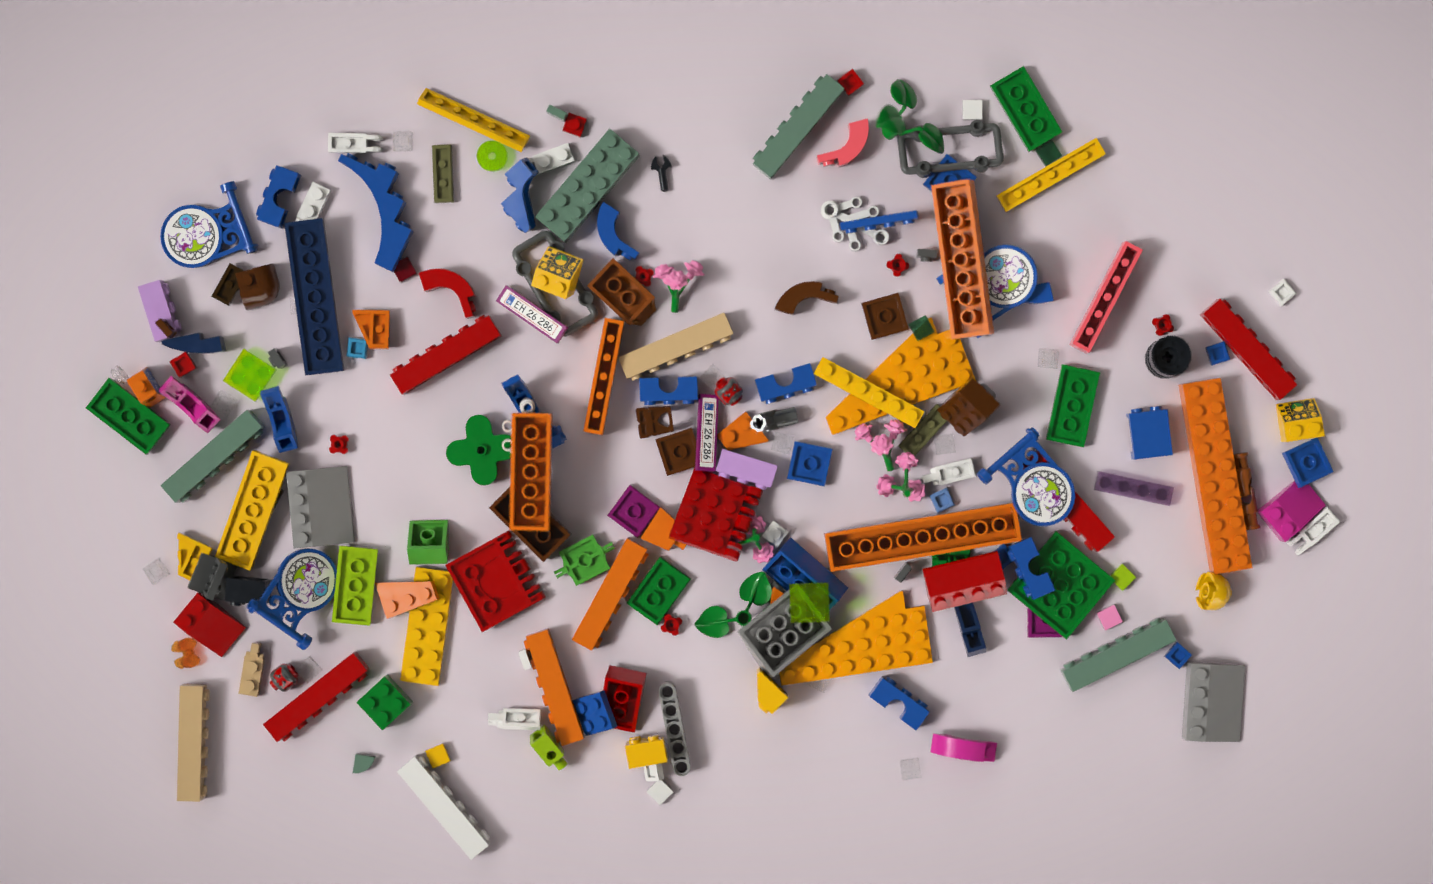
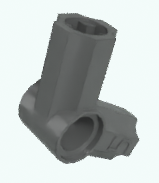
M795 407L779 411L772 410L753 416L750 424L751 428L757 432H767L779 429L782 426L798 423V417Z

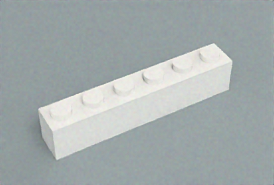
M418 755L414 756L397 771L398 774L472 860L490 844V836L485 830L481 831L478 828V822L472 815L468 816L464 811L466 808L461 801H456L452 797L453 792L448 786L444 787L442 785L440 776L435 771L431 772L427 767L429 764L425 758Z

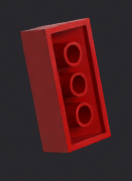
M998 551L922 569L932 612L1007 594L1005 577Z

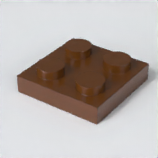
M899 293L861 303L871 340L909 330Z
M692 428L655 439L667 476L695 467L696 439Z

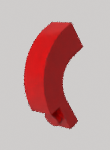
M430 269L419 273L425 292L439 288H449L458 295L465 318L475 317L476 307L469 298L475 297L476 294L471 285L462 276L446 269Z

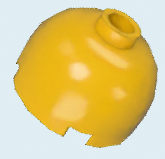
M1213 572L1200 575L1196 584V591L1199 590V597H1196L1198 606L1204 610H1218L1224 607L1232 595L1228 580L1223 575L1214 574Z

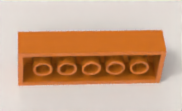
M512 413L509 530H550L553 417L551 413Z

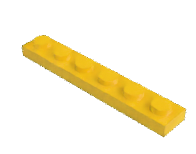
M425 88L418 99V105L519 152L523 151L529 141L530 135L428 88Z
M1096 137L1001 192L996 197L1006 213L1101 158L1106 153Z
M822 357L814 372V375L913 428H916L925 412Z

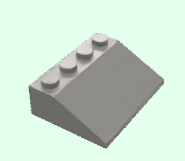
M347 466L286 472L293 548L355 542Z
M796 583L742 627L738 634L765 674L769 677H774L832 628L798 583Z
M1187 661L1182 738L1184 740L1240 742L1245 665Z

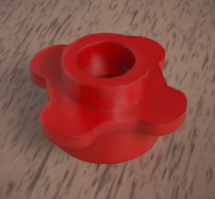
M896 254L893 260L886 263V266L893 271L895 277H899L902 271L909 268V263L905 262L901 254Z
M642 266L636 267V276L634 278L645 287H649L654 271L650 268L643 269Z
M1168 314L1152 320V324L1156 328L1155 333L1158 336L1174 330Z
M332 435L330 437L331 447L329 451L332 454L336 452L346 454L348 452L347 442L349 438L346 435L342 437Z
M670 614L665 615L664 625L661 626L662 632L672 633L673 636L678 635L682 619L680 617L674 618Z

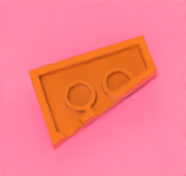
M434 581L375 583L386 619L440 600Z

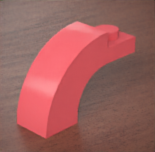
M868 119L849 123L848 142L839 150L817 155L818 165L823 164V167L835 164L834 161L837 160L838 166L842 167L852 162L860 154L867 141L869 131Z

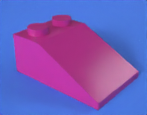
M1294 480L1258 509L1257 513L1280 541L1286 542L1299 532L1325 506V503L1309 484L1298 488Z

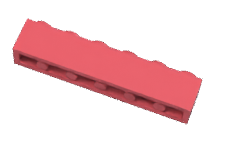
M1127 241L1122 242L1069 345L1084 353H1090L1143 249Z

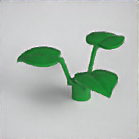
M897 79L892 83L890 91L893 99L902 105V109L898 111L892 105H885L878 115L876 127L882 129L884 137L888 140H892L897 135L903 136L907 133L920 131L919 139L929 149L943 154V136L935 125L925 123L923 128L916 127L905 130V123L901 115L906 110V106L910 109L916 106L917 96L908 83Z
M765 572L754 573L741 584L740 597L744 601H749L745 610L737 613L736 618L727 619V612L723 608L711 606L703 611L695 622V627L704 635L720 638L729 632L728 622L737 621L741 626L749 623L752 620V615L749 612L752 603L762 606L770 600L772 595L771 585Z

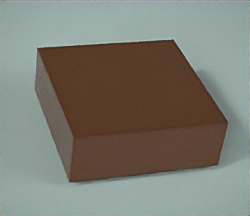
M158 319L155 322L168 338H173L177 334L165 319Z

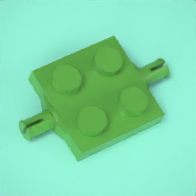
M592 534L559 551L564 567L554 571V574L562 571V573L556 575L558 579L568 573L577 586L610 569L606 560V553L614 550L615 547L612 546V542L602 547L597 543Z

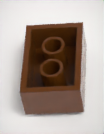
M972 377L951 394L937 411L943 419L947 420L954 427L957 433L964 437L987 420L1001 404Z

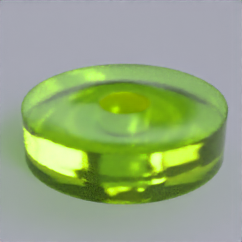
M486 141L478 148L477 161L486 171L496 172L506 165L508 153L500 142ZM491 153L496 154V157L493 160L489 159V155Z

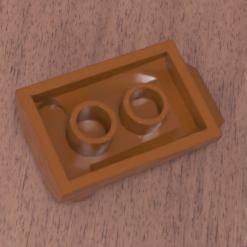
M614 258L587 285L628 325L642 326L657 310L655 297Z

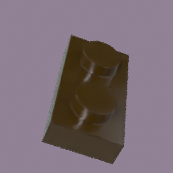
M229 263L211 297L230 306L239 290L235 273L244 270Z

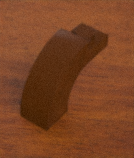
M803 282L789 288L778 300L775 310L793 315L796 306L805 299L816 298L837 304L839 296L835 295L836 291L825 288L824 291H821V282Z

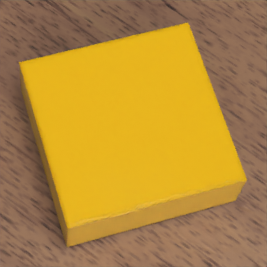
M444 743L425 751L432 769L451 761Z

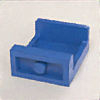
M1156 406L1150 407V411L1143 412V409L1139 408L1131 409V413L1126 414L1129 419L1132 460L1173 455L1168 409Z

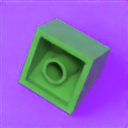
M448 520L410 521L407 542L409 565L448 564Z

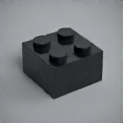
M242 576L226 578L224 601L230 602V605L241 606L249 603L252 599L259 600L272 579Z

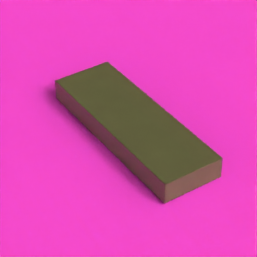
M432 145L434 203H454L452 145Z
M938 404L929 411L916 428L898 445L905 453L911 452L916 455L947 422L937 411L940 407Z

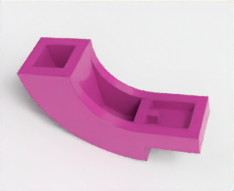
M172 376L158 389L162 395L182 409L194 424L206 433H209L221 420L196 393Z
M933 733L930 752L962 760L994 762L997 743Z

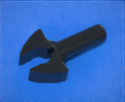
M663 155L664 164L660 168L655 156L651 164V170L658 172L661 191L666 192L668 191L666 170L672 167L668 158Z

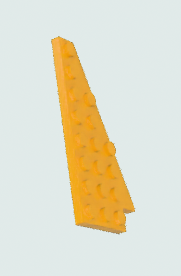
M930 317L865 380L914 405L961 387L974 377L961 340L951 339L950 329L938 334L932 317ZM849 394L825 418L831 434L834 435L887 415V413Z
M903 591L895 593L809 647L779 672L781 686L933 663L925 606L905 608Z

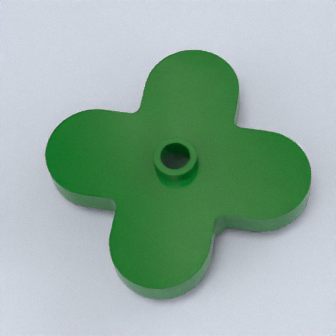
M474 415L466 423V439L451 442L446 449V457L455 466L470 465L473 480L479 485H489L497 478V462L511 459V453L502 448L503 440L511 439V436L506 434L493 435L490 420L483 415ZM505 442L504 446L510 448L511 443ZM480 446L485 449L483 454L478 452Z

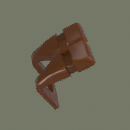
M670 406L636 409L637 422L640 423L638 431L641 439L648 438L651 435L656 436L674 431ZM665 412L669 416L668 427L661 425L657 421Z

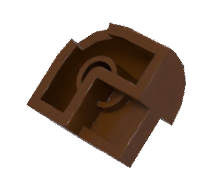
M274 263L235 273L240 295L247 311L272 303L278 296L280 285Z

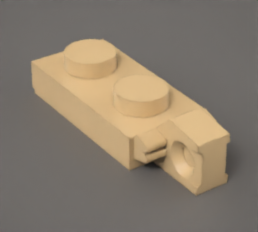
M254 642L251 645L250 652L246 651L238 694L259 696L265 661L264 654L260 653L262 643Z

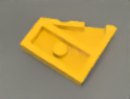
M178 533V575L190 580L201 553L210 555L213 548L185 534Z

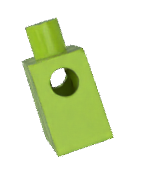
M545 724L541 726V730H536L530 735V745L548 767L554 764L558 770H562L568 764L563 758L564 750L559 742L557 743L556 738Z

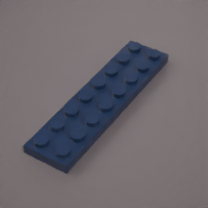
M324 218L286 222L284 225L305 376L344 371Z

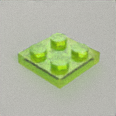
M243 349L223 381L256 402L260 397V391L265 389L277 369L246 349Z
M828 582L789 584L790 623L830 622Z

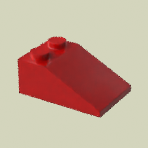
M200 592L192 598L173 622L186 634L220 657H223L246 629L242 623L214 600L205 598Z
M609 665L603 690L606 693L617 727L614 729L635 733L647 673Z

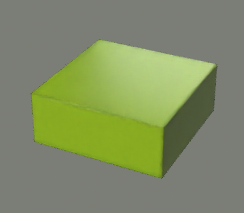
M1120 564L1110 575L1115 579L1114 584L1122 591L1136 578L1123 564Z

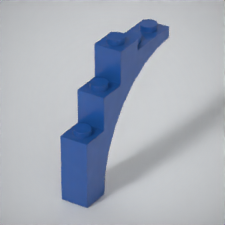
M349 153L347 156L341 154L338 161L363 179L378 205L382 235L380 248L374 263L394 273L414 232L410 229L411 225L401 220L397 223L406 205V202L402 200V195L393 192L392 195L390 194L399 173L395 171L396 167L385 163V165L379 163L375 170V166L366 161L362 164L357 161V157Z

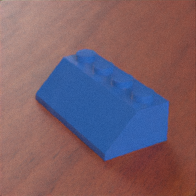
M791 537L762 569L786 591L798 583L822 616L841 599L848 589L842 581Z

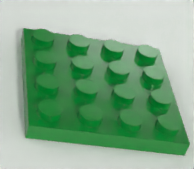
M1055 531L1038 551L1039 555L1033 557L1028 564V568L1033 575L1047 572L1055 591L1033 600L1031 597L1026 596L1023 590L1025 586L1023 579L1019 580L1018 577L1009 586L1007 591L1067 640L1114 583L1115 579Z

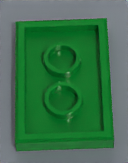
M659 557L627 601V604L658 625L691 578L662 557Z

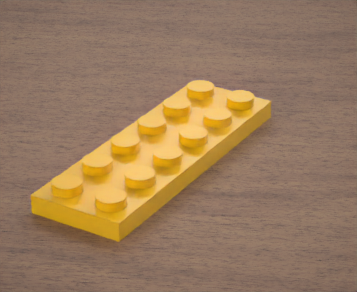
M252 450L215 557L249 571L253 569L290 463L257 450Z
M416 567L414 582L434 581L440 600L409 612L400 681L439 686L453 579L450 573L445 570Z

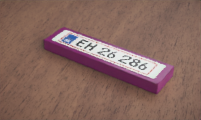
M505 285L496 302L555 343L560 342L569 328L508 285Z
M699 394L695 471H716L719 398L716 395Z

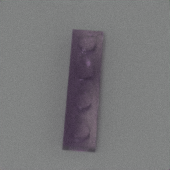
M1098 471L1094 490L1170 506L1174 487Z

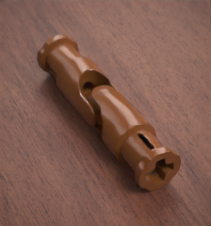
M1248 452L1234 454L1240 496L1252 495L1250 504L1245 503L1241 497L1247 531L1261 527L1257 521L1256 513L1258 509L1254 488L1251 486L1252 473L1251 468L1248 467Z

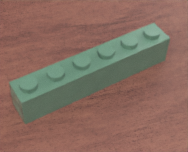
M828 74L824 78L820 76L814 83L815 89L812 92L807 91L801 99L804 102L800 107L796 105L789 113L791 118L787 122L784 120L777 128L779 132L776 136L771 135L765 142L767 147L763 151L759 150L752 158L755 160L753 166L770 180L843 93L845 88Z
M246 410L160 486L175 503H184L192 496L190 493L194 489L199 490L206 484L205 480L209 476L211 478L220 472L219 468L223 464L228 465L233 461L235 453L238 451L240 453L249 446L248 442L251 439L256 440L264 433L262 430L265 426L251 410Z
M1160 617L1153 619L1149 622V626L1145 628L1143 626L1137 627L1132 630L1133 634L1127 637L1126 635L1119 636L1115 639V643L1111 645L1108 643L1098 647V651L1094 653L1087 652L1080 656V660L1076 662L1072 660L1063 665L1064 668L1060 670L1070 690L1074 692L1177 641L1167 620L1160 619Z

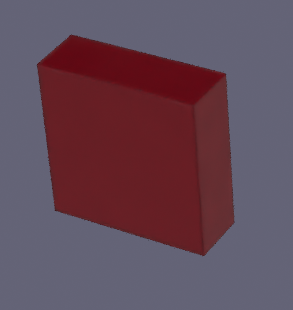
M408 256L398 262L394 271L400 283L417 274Z

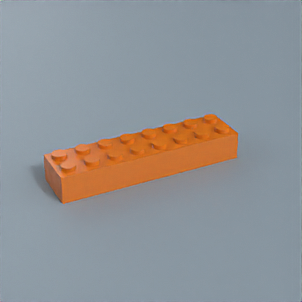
M966 179L931 185L951 339L994 334L974 180Z

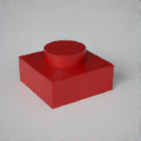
M853 69L837 80L845 88L844 91L848 96L864 85Z
M568 113L562 131L581 138L587 119Z
M184 352L169 361L179 378L197 369L188 352Z

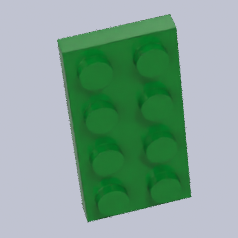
M1024 66L990 85L991 90L1028 152L1062 133L1061 128Z
M1061 365L1045 440L1084 448L1100 372Z
M111 378L107 379L86 407L88 411L146 455L150 453L171 425L152 409L141 404L135 396Z

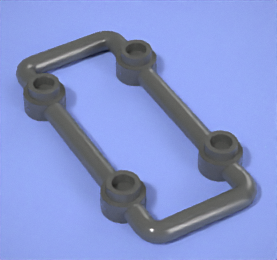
M974 120L970 125L938 128L942 136L970 133L974 137H980L985 131H993L996 159L990 160L985 156H978L974 161L931 165L927 161H922L916 167H908L905 139L913 138L914 141L921 142L919 139L920 131L907 133L903 136L899 135L897 138L900 168L906 175L917 174L920 178H927L931 173L967 169H975L979 173H984L989 167L1000 166L1004 161L1001 131L999 126L994 123L984 124L980 120Z
M542 231L516 246L512 251V256L517 264L516 272L520 276L525 277L544 311L561 321L560 314L552 310L541 289L531 286L533 280L531 274L532 267L527 261H523L520 256L521 252L545 238L551 247L565 251L564 245L556 241L551 232ZM579 278L576 285V290L579 293L578 301L581 305L587 307L590 314L569 326L563 337L569 336L588 325L598 316V311L593 304V294L585 290Z

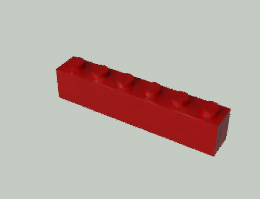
M1216 299L1200 316L1222 341H1225L1230 350L1275 400H1281L1297 386L1296 378L1291 372H1286L1281 367L1283 364L1277 357L1273 358L1271 356L1268 346L1256 339L1257 334L1251 328H1246L1243 324L1245 322L1239 314L1235 315L1230 310L1232 307L1225 299Z
M485 315L478 317L474 320L476 322L470 327L468 325L463 326L458 330L459 333L457 335H448L442 339V344L437 347L434 344L425 349L427 353L422 356L417 354L410 358V363L403 366V364H400L393 368V373L390 376L401 395H405L502 337L491 316L485 317Z
M1036 450L1035 452L1038 454L1036 463H1048ZM1030 455L1027 460L1032 461L1033 455ZM1075 492L1073 508L1063 520L1065 522L1069 521L1073 526L1071 530L1078 537L1081 535L1086 540L1084 544L1090 551L1094 549V551L1099 552L1115 536Z
M356 651L266 721L263 726L276 742L281 739L285 742L293 735L291 731L296 727L300 730L308 723L306 719L310 716L315 718L323 712L321 708L325 704L330 706L338 700L336 696L340 692L345 694L353 688L351 684L354 681L360 682L367 677L366 672L370 668Z

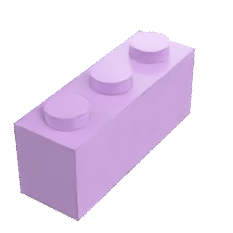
M157 280L138 286L154 341L161 342L172 339L168 338L155 324L158 319H165L174 328L177 334L173 338L181 336L180 331L182 327L174 314L176 312L174 302H170L168 295L170 294V288L168 284L163 280Z
M722 449L716 471L719 472L718 476L729 479L731 475L737 477V482L748 485L750 481L756 483L755 487L766 490L767 487L771 488L777 465Z

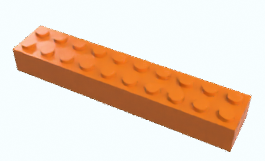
M1221 378L1179 384L1209 571L1214 574L1251 569L1252 562Z
M1013 503L824 533L830 572L1022 541L1018 515Z

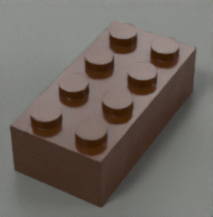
M510 487L489 507L509 529ZM552 513L549 531L511 530L543 562L572 535Z

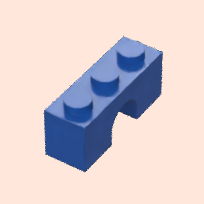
M277 165L275 169L271 170L269 187H266L263 192V204L258 206L256 212L257 220L281 229L283 228L288 210L279 207L277 197L282 191L295 193L301 174Z
M811 364L792 368L793 381L788 386L778 385L773 374L755 379L761 402L765 401L766 404L777 401L776 397L784 396V399L796 396V391L802 390L803 393L813 391V386L817 384Z
M678 377V386L671 393L661 390L659 378H639L640 402H644V405H656V401H663L664 405L675 404V401L683 400V404H694V400H698L697 377Z
M1032 537L1025 538L1008 546L1009 551H1007L1011 562L1014 561L1017 566L1015 572L1019 580L1023 579L1025 584L1023 590L1027 597H1031L1034 600L1055 591L1047 572L1033 575L1028 568L1029 561L1039 555Z
M881 677L869 693V697L884 708L892 700L902 701L904 703V711L900 719L917 730L930 713L926 709L928 705L920 699L915 701L911 698L913 694L905 688L902 690L895 686L897 682L890 677L886 679Z

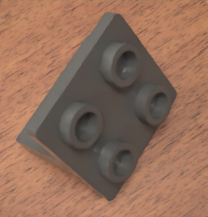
M201 553L188 588L202 593L207 599L213 600L217 598L223 600L225 597L226 578L234 576L237 566L220 558Z

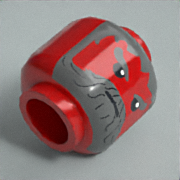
M722 377L716 382L717 387L714 393L724 405L733 406L742 399L743 389L733 377Z
M283 663L270 673V685L276 691L279 689L282 692H286L298 683L299 673L293 665Z

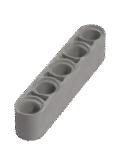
M664 682L659 688V698L672 766L676 775L685 776L690 771V758L677 690L673 683ZM664 687H671L673 693L670 696L664 695L662 692ZM673 705L677 711L675 714L670 715L666 712V707ZM672 724H677L680 727V731L672 733L669 727ZM681 743L684 749L681 752H676L673 749V745ZM679 762H684L687 764V769L680 771L676 765Z

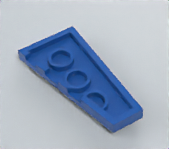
M917 210L840 222L841 231H846V234L857 232L859 228H865V231L876 229V226L884 225V228L896 226L895 223L903 222V225L915 223L914 220H919Z

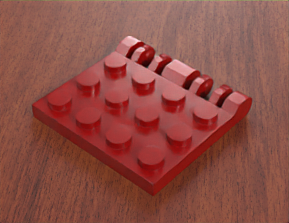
M694 467L669 534V539L732 561H738L741 554L738 551H742L743 546L729 541L730 537L746 540L747 536L744 533L749 532L753 521L750 517L755 516L756 512L753 509L742 507V504L744 502L753 506L759 505V500L757 499H761L763 491L754 486H747L707 471H695Z
M510 530L445 565L481 632L488 630L546 597L543 590L528 597V594L541 588L539 584L531 586L526 591L522 586L523 583L529 582L535 577L532 573L519 580L518 576L531 570L525 558L512 565L510 564V560L522 554L521 550L512 553L509 557L505 555L504 550L515 546L516 541L513 540L502 547L500 546L502 542L513 537Z

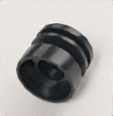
M1165 336L1158 339L1148 347L1145 353V364L1148 371L1160 379H1169L1183 373L1191 362L1189 345L1177 336ZM1163 356L1169 357L1170 360H1168V361L1163 360L1162 357H1163Z

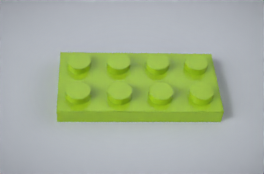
M339 546L332 622L371 625L378 549Z

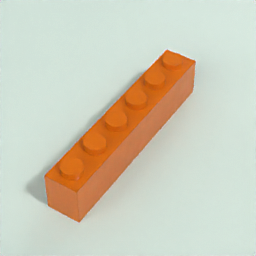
M605 318L583 432L604 435L625 324L624 321Z
M629 538L626 539L574 634L573 641L591 651L594 647H599L603 639L600 635L603 630L607 632L612 621L609 619L612 613L617 614L621 606L618 603L621 597L625 598L630 590L628 584L630 580L635 581L640 572L637 570V567L640 563L644 564L649 555L646 553L648 548Z
M549 628L527 635L524 645L527 652H531L532 658L530 663L533 670H537L538 677H536L539 688H543L545 695H542L544 705L549 706L551 713H548L551 725L555 724L557 731L554 732L557 743L561 742V745L564 746L583 740L585 735Z

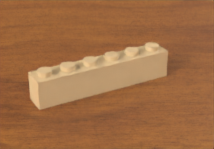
M721 313L620 356L618 359L626 378H631L634 381L643 377L642 373L648 370L650 373L660 370V365L667 363L669 366L678 362L677 358L681 356L688 358L695 355V350L702 348L705 351L714 347L712 343L720 341V343L726 342L731 339L730 336L733 335L725 313Z
M207 684L180 685L177 801L200 802L207 795V785H204V779L208 773V767L205 766V758L208 757V747H205V739H208L209 730L206 728V720L209 718V709L206 708V701H209L210 696Z

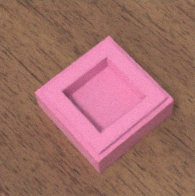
M1114 604L1096 613L1104 630H1108L1123 622Z

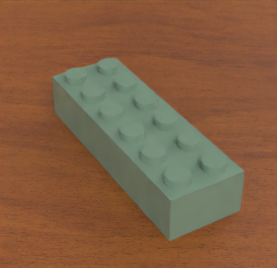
M609 128L535 216L536 219L567 243L639 158V153Z

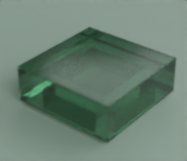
M1052 140L1035 150L1045 167L1062 156Z
M926 315L908 324L917 341L934 333Z

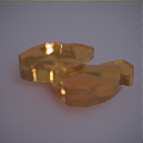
M185 638L173 643L172 652H183V656L174 661L176 667L180 669L184 667L192 668L200 663V657L195 655L193 650L197 644L194 638Z

